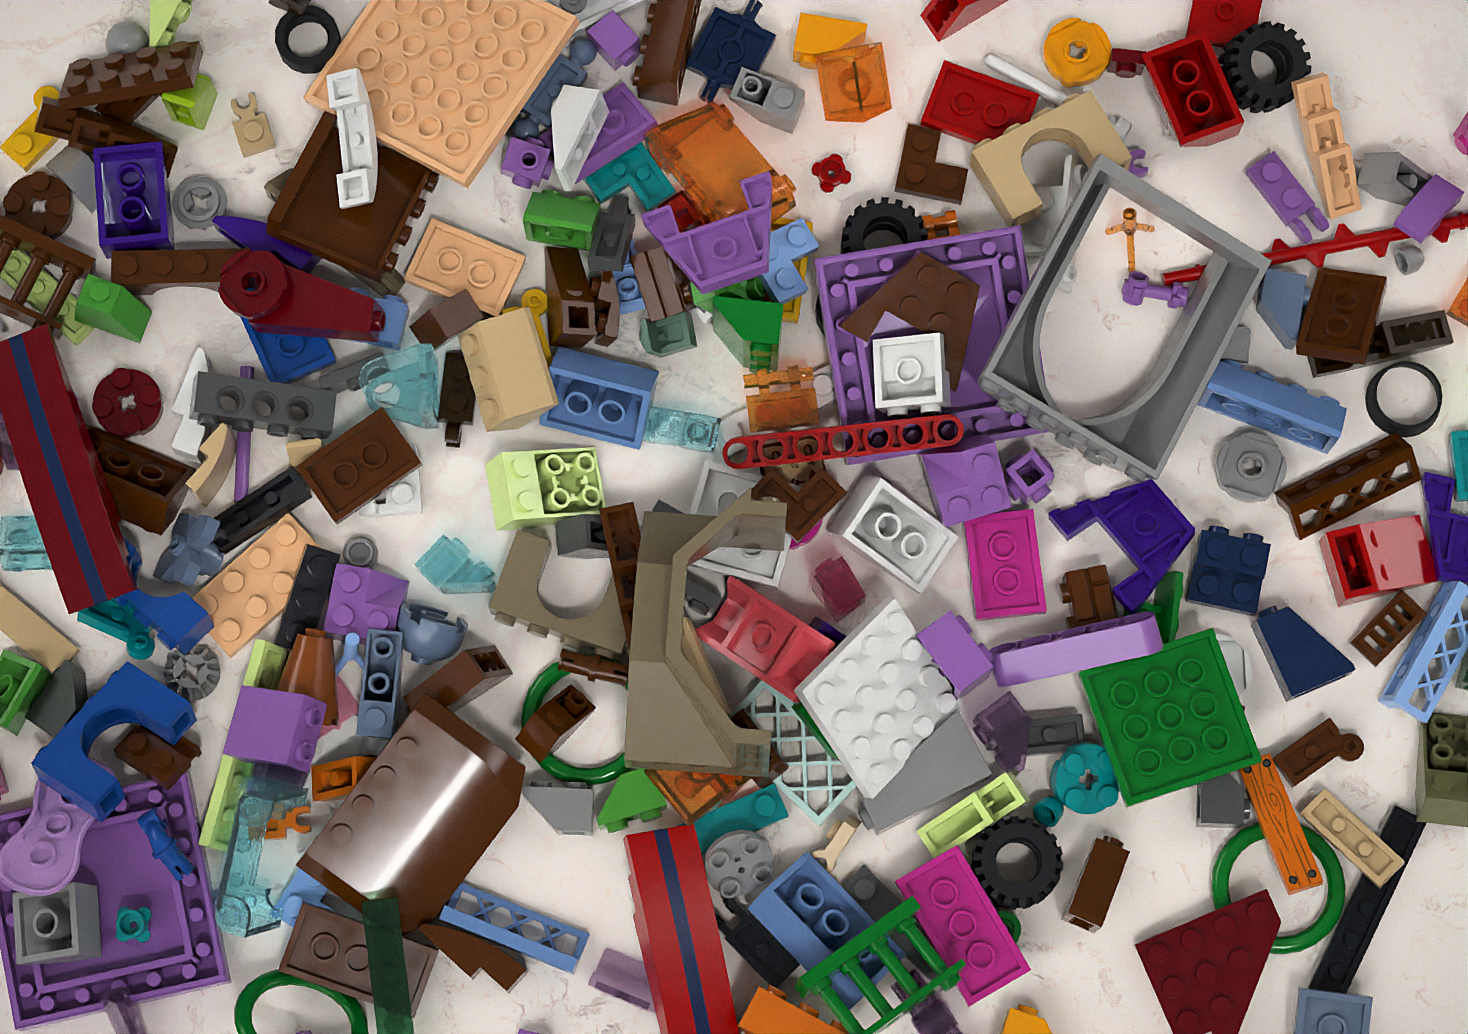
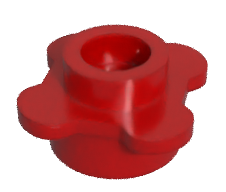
M832 154L830 157L823 159L820 163L816 162L812 166V174L818 177L821 182L820 188L825 193H831L834 187L840 184L846 185L851 181V173L845 170V165L842 162L843 159L838 154ZM834 171L835 174L834 176H829L828 172Z

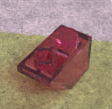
M842 556L835 561L832 558H828L814 570L816 575L813 577L812 591L837 623L865 603L866 595Z

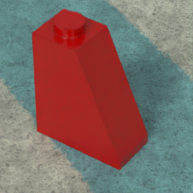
M931 0L920 16L937 41L940 42L1009 0Z

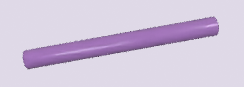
M241 366L240 377L254 379V367ZM237 431L235 503L248 496L251 432Z

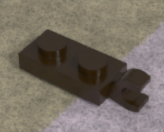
M446 353L438 422L447 423L444 439L446 447L460 448L462 426H473L476 395L470 381L464 355Z

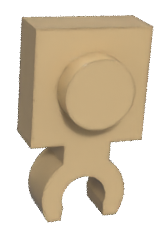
M252 93L248 94L250 105L246 109L239 108L235 99L231 100V108L234 114L241 119L232 124L244 158L276 148L265 113L256 115L258 103Z

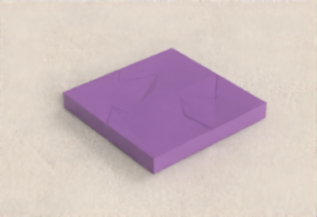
M1020 225L813 259L839 425L902 419L888 418L887 413H883L875 408L873 340L926 333L887 311L884 312L868 342L842 329L838 324L846 315L849 316L857 309L868 295L871 296L878 290L889 276L919 250L980 285L959 385L956 392L950 390L951 406L941 407V414H951L959 418L964 427L961 440L987 433L994 441L1050 432L1046 429L1042 432L1026 424L1027 418L1018 412L1010 414L996 405L998 400L984 393L977 382L1029 283ZM1040 351V363H1041L1042 374H1043L1044 381H1045L1044 370H1043V364H1042V357H1041V351ZM920 409L909 410L908 417L905 418L929 415H922ZM944 420L939 424L937 432L941 439L949 440L955 436L957 428L953 421ZM909 424L904 428L902 436L907 443L913 444L920 440L922 431L917 424ZM878 427L870 430L867 437L868 443L872 447L878 448L883 446L887 441L885 430ZM841 431L843 450L846 451L852 445V437L848 432ZM934 448L845 457L846 465L920 454Z
M185 772L169 791L152 780L121 786L126 797L102 823L96 819L84 835L79 867L70 882L97 886L102 957L68 963L17 965L12 893L18 891L9 888L0 880V950L15 1030L24 1031L232 983L206 850L204 846L198 844L202 829L192 778L188 772ZM32 807L0 814V851L6 842L25 824ZM153 807L157 808L156 812L161 821L164 818L166 819L168 827L165 828L167 834L170 837L176 838L177 847L190 863L195 866L188 876L184 872L182 873L184 877L182 880L176 881L159 858L154 859L152 856L153 849L148 837L137 821L141 815ZM126 906L131 910H139L141 907H147L151 910L152 918L149 920L148 925L151 937L147 942L140 943L136 939L120 942L116 938L117 912L120 908ZM133 921L131 927L135 928L137 923Z

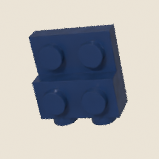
M1209 526L1208 531L1202 530L1198 535L1186 602L1255 616L1262 581L1266 574L1271 544L1264 543V537L1258 534L1243 533V537L1240 538L1229 535L1230 530L1225 527Z

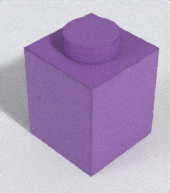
M614 10L610 11L587 31L588 39L595 44L597 52L615 71L622 65L624 67L629 66L638 58L640 38Z

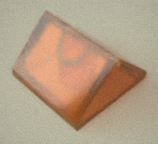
M882 42L815 54L825 121L864 123L892 109Z

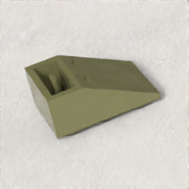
M1433 712L1427 723L1420 722L1415 789L1416 822L1468 827V716Z

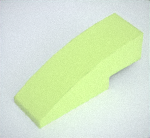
M1007 771L918 829L917 833L933 858H936L956 845L958 847L1031 800L1013 772Z

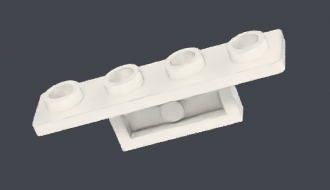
M1074 154L1066 155L1062 186L1033 187L1043 206L1040 216L1027 222L1024 251L1030 257L1044 255L1088 172L1086 164ZM1076 252L1057 286V289L1063 293H1072L1073 282H1075L1077 277L1075 265Z

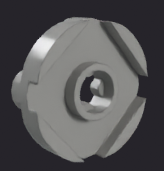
M1256 432L1243 433L1225 443L1217 456L1215 465L1218 486L1232 498L1247 503L1266 501L1280 488L1287 471L1285 457L1282 456L1277 443L1270 437ZM1250 459L1255 460V466L1260 468V473H1253L1252 476L1247 475L1246 470L1242 468V463L1247 464Z

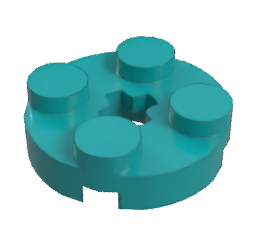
M1080 742L1064 750L1067 752L1062 755L1060 760L1055 761L1051 770V787L1056 798L1068 809L1080 814H1095L1106 807L1113 806L1118 800V792L1120 790L1104 747L1095 743ZM1086 769H1089L1090 774L1094 776L1093 781L1090 782L1088 787L1084 783L1079 782V777L1085 775Z

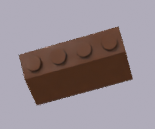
M657 0L656 4H650L647 23L652 24L650 34H643L640 46V54L644 55L642 66L636 65L632 83L633 86H637L638 98L678 106L686 72V63L689 59L702 0Z
M86 424L120 520L139 526L147 532L162 536L176 519L189 490L185 483L197 469Z

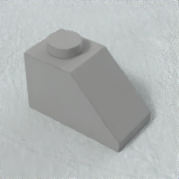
M1400 152L1365 153L1359 170L1357 185L1377 199L1407 206L1432 176Z

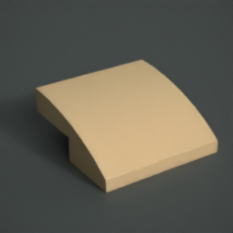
M223 422L199 447L206 461L185 483L195 498L205 507L214 499L224 484L236 455L237 441Z

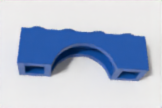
M123 537L130 555L126 558L137 586V576L143 562L136 548ZM137 587L138 590L113 599L122 608L126 604L134 610L132 613L133 617L145 629L152 626L158 632L156 637L168 650L171 651L173 648H176L184 656L215 627L209 613L184 591L170 597H154L142 592Z

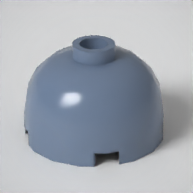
M411 603L408 609L405 604H401L396 631L404 632L403 649L412 654V661L423 665H431L432 660H445L452 657L460 649L468 623L457 617L456 623L448 620V612L430 606Z

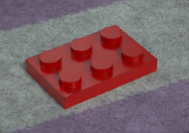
M944 60L920 125L941 130V133L976 145L987 138L994 140L1002 136L1008 127L1016 123L1023 125L1029 122L1040 94Z

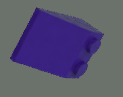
M162 141L93 148L99 246L106 259L111 258V251L175 250L173 218Z

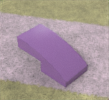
M1435 174L1408 203L1395 220L1393 226L1422 244L1439 228L1443 217L1461 201L1464 191Z

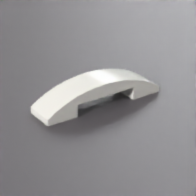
M353 68L326 75L329 108L337 111L343 173L336 176L339 206L341 209L372 203L375 197L378 175L377 139L371 104L359 69Z

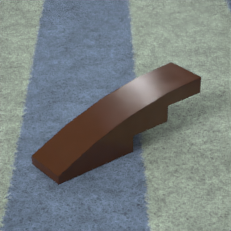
M44 96L42 98L34 132L68 140V147L93 153V148L162 141L167 178H169L178 150L176 145L112 117L82 107L62 110L58 100Z
M634 502L599 509L629 650L637 560L641 540Z

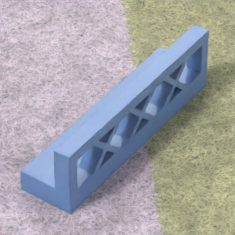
M461 883L452 894L448 906H444L439 918L446 924L573 975L590 936L586 932L464 883ZM462 891L477 898L481 908L480 911L468 915L455 909ZM482 899L494 905L485 908ZM503 907L509 910L514 923L500 928L491 924L487 913ZM515 913L525 916L527 918L518 921ZM484 915L486 922L476 917ZM533 920L540 922L544 927L547 937L538 941L525 938L520 926ZM547 926L560 931L551 935ZM517 928L519 935L510 932V930ZM566 933L580 938L573 957L557 951L553 939ZM549 941L552 948L542 944Z

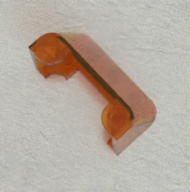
M715 102L708 103L656 125L643 134L646 148L659 168H663L667 175L670 173L707 215L709 223L749 210L740 180L767 171L770 172L773 182L771 224L796 206L793 195L796 188L792 181L785 174L780 176L733 123L734 117L723 103L719 106Z

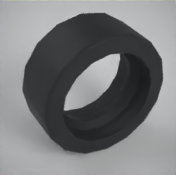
M313 5L307 6L301 16L287 12L280 18L275 29V43L283 62L292 70L302 74L321 72L326 63L334 56L341 43V36L334 18L324 9ZM313 22L320 24L328 35V43L325 49L312 57H300L291 51L288 37L296 26Z

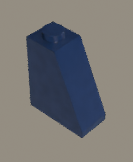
M1275 605L1257 613L1259 619L1255 620L1251 628L1286 702L1345 678L1356 670L1354 664L1290 607L1278 610Z

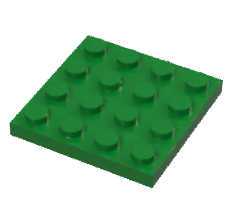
M1213 628L1163 644L1164 648L1154 654L1093 667L1078 673L1126 808L1262 762Z

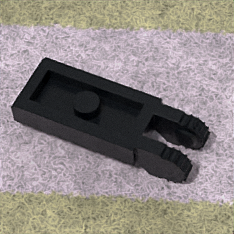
M725 898L723 900L725 907L739 918L741 922L731 930L725 924V921L718 914H715L718 930L725 936L724 939L769 985L778 988L800 964L751 913L747 914L732 898Z

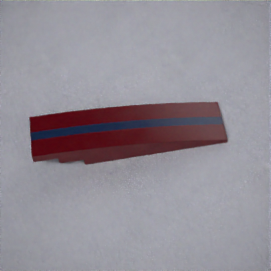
M49 324L0 341V410L30 505L68 614L79 612L138 590L126 558L130 555L118 525L121 522Z

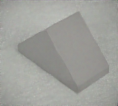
M67 145L46 164V167L66 185L68 190L91 213H94L97 210L94 163L84 152Z

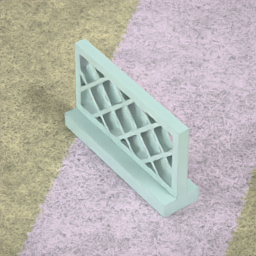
M761 680L728 717L731 718L742 708L746 710L750 704L751 713L748 715L755 724L756 717H776L777 738H771V742H777V752L781 757L782 741H802V762L786 763L788 766H803V787H788L783 782V773L773 783L820 826L857 785L852 780L846 786H833L832 765H840L842 763L841 761H832V757L828 753L827 761L807 762V741L817 739L814 736L806 737L807 726L791 708L799 702L795 703ZM765 688L776 698V713H756V698ZM781 703L790 712H781ZM796 716L801 721L802 737H782L781 717ZM828 765V786L808 787L807 766ZM828 790L829 805L820 815L809 806L808 791ZM833 790H842L833 800ZM794 791H803L804 801Z

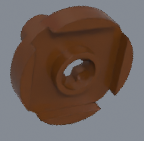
M38 171L19 179L12 185L3 199L5 217L52 239L61 236L71 225L74 206L73 197L62 181L54 176L47 175L45 172ZM36 201L48 202L44 206L46 209L44 214L41 215L39 212L31 213L33 204Z

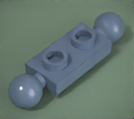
M585 38L576 40L570 48V60L559 54L522 108V112L529 117L521 119L514 124L512 129L513 137L523 141L526 140V137L538 139V126L540 124L551 129L552 103L558 97L563 85L581 87L588 77V72L582 69L581 66L591 64L596 58L597 49L591 40Z

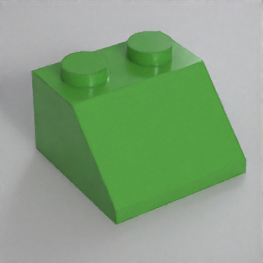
M542 190L541 193L532 192L523 216L526 239L533 242L590 251L601 213L600 203H595L593 198L587 196H576L575 199L562 197L561 193L553 190Z

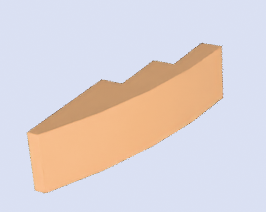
M1321 72L1291 82L1306 150L1328 218L1332 219L1361 210L1351 146L1345 143L1340 112L1333 106L1328 75Z

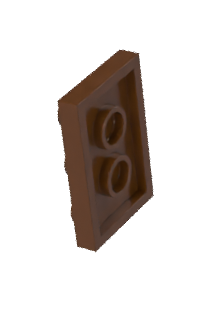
M1322 267L1318 268L1296 344V354L1366 365L1387 288V277Z
M380 407L296 466V468L330 517L338 525L423 464L385 409Z

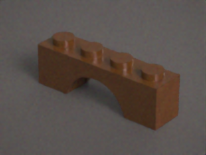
M250 248L111 251V282L122 285L132 295H153L158 290L171 287H199L219 292L220 272L224 263L235 253ZM251 277L247 280L249 283L247 289L255 285V279Z

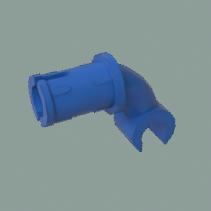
M153 807L141 815L137 821L148 837L153 849L152 856L154 859L159 858L176 881L182 880L184 878L182 873L184 872L188 876L195 866L190 863L177 847L176 838L170 837L165 831V828L168 827L166 819L164 818L161 821L156 812L157 808Z

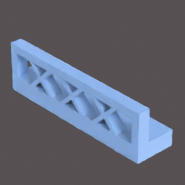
M1461 581L1443 582L1426 612L1427 615L1422 619L1378 699L1380 703L1388 708H1400L1421 723L1428 722L1468 648V626L1465 629L1468 619L1463 620L1460 608L1465 597L1468 598L1467 585ZM1456 627L1459 642L1456 648L1447 650L1444 635L1448 629ZM1440 657L1443 672L1439 678L1430 680L1428 665L1431 659ZM1424 687L1427 701L1422 710H1419L1408 701L1415 689Z

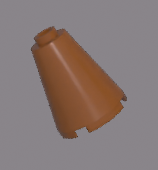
M306 628L305 634H297L276 690L304 694L326 703L327 708L322 725L338 726L339 711L333 639L326 638L327 631Z

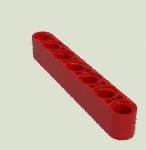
M938 414L738 436L729 439L725 443L722 456L724 462L729 467L745 469L954 445L961 440L964 427L959 418L954 415ZM944 420L953 421L957 428L955 436L949 440L941 439L937 432L939 424ZM909 424H917L922 431L920 440L913 444L907 443L902 436L904 428ZM876 427L884 429L887 434L886 443L878 448L872 447L867 440L869 431ZM838 432H848L852 437V445L846 451H838L833 447V437ZM805 435L815 437L818 443L816 451L811 455L800 453L797 447L799 439ZM776 439L781 442L783 452L778 458L769 459L763 454V445L767 440ZM741 443L747 447L748 456L743 462L735 463L728 457V449L732 444Z

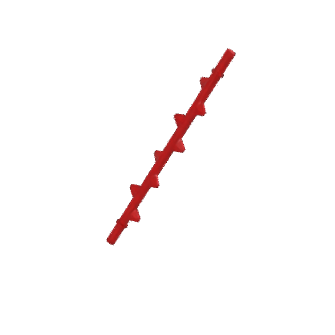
M1458 212L1457 215L1444 217L1439 228L1431 235L1439 242L1446 243L1451 230H1465V227H1468V213ZM1339 224L1333 240L1290 248L1281 239H1275L1271 252L1262 253V255L1272 260L1269 266L1307 259L1316 268L1323 267L1327 254L1369 247L1378 258H1382L1386 255L1389 242L1412 237L1396 227L1355 235L1345 224ZM1195 264V267L1162 273L1164 286H1170L1173 282L1199 281L1206 265L1200 266Z

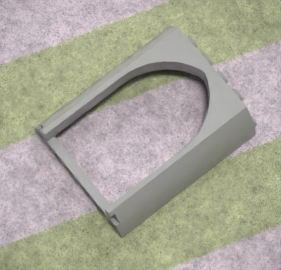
M1099 154L1094 158L979 375L978 385L984 393L998 400L996 405L1010 414L1018 412L1027 418L1025 422L1032 428L1042 432L1046 429L1055 434L1054 440L1057 443L1073 449L1074 446L1084 452L1083 458L1098 466H1101L1103 463L1110 468L1124 472L1126 476L1137 482L1143 483L1145 478L1158 480L1272 260L1104 155ZM1111 187L1212 250L1213 254L1154 367L1139 389L1122 404L1106 413L1091 418L1077 419L1063 415L1046 387L1040 363V333L1048 304Z

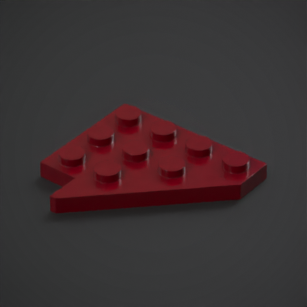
M1267 889L1134 945L1173 1034H1206L1210 1031L1212 1034L1239 1033L1281 925V919Z

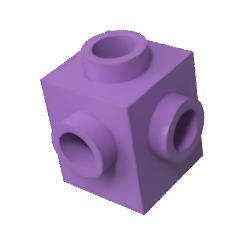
M511 137L500 174L513 178L511 183L526 189H531L532 185L539 187L542 179L549 180L554 161L549 159L551 150L545 148L546 143L532 137H526L525 141ZM526 160H530L534 164L532 166H526L523 162Z
M1034 449L1024 456L1022 453H1019L1006 463L1005 467L1007 469L1004 473V479L1008 494L1014 501L1019 499L1023 505H1026L1033 500L1036 504L1052 491L1049 486H1051L1055 477L1053 474L1054 470L1048 460L1042 455L1039 457ZM1022 478H1031L1033 484L1028 487Z

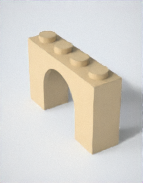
M1091 90L1082 95L1074 93L1067 97L1059 107L1053 110L1045 108L1036 113L1031 121L1023 125L1016 123L1008 127L1002 136L994 140L987 138L974 146L969 164L1007 227L1022 226L1040 216L1043 203L1025 175L1021 163L1024 153L1038 143L1057 141L1069 145L1079 153L1088 169L1094 158L1102 154L1124 169L1129 170L1132 156Z

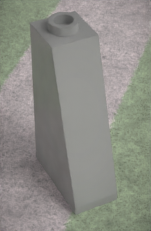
M959 711L951 715L910 754L903 768L873 799L866 797L862 799L860 805L863 809L858 811V814L867 831L873 828L877 836L990 779L992 773Z

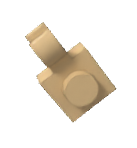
M852 814L844 822L837 819L826 835L831 840L828 846L817 848L811 853L815 860L817 857L826 859L827 867L825 870L829 874L835 868L839 855L862 823Z

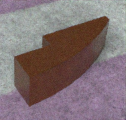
M422 924L418 928L421 933L472 980L484 970L506 992L510 993L528 973L524 967L509 955L472 935L429 924Z

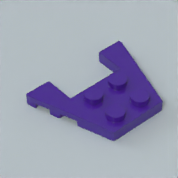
M1424 472L1421 477V485L1436 580L1446 583L1461 581L1468 586V517L1450 513L1456 479Z
M1152 479L1112 491L1109 496L1094 501L1087 499L1077 502V506L1062 511L1061 508H1058L1048 513L1051 523L1067 541L1095 522H1098L1137 567L1138 571L1112 588L1113 595L1130 615L1137 614L1195 535L1193 525Z

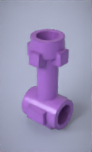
M1137 271L1130 272L1128 279H1124L1121 290L1123 294L1122 299L1130 305H1141L1144 297L1168 301V308L1176 309L1177 306H1186L1189 288L1183 286L1182 283L1173 282L1170 287L1148 284L1149 277Z

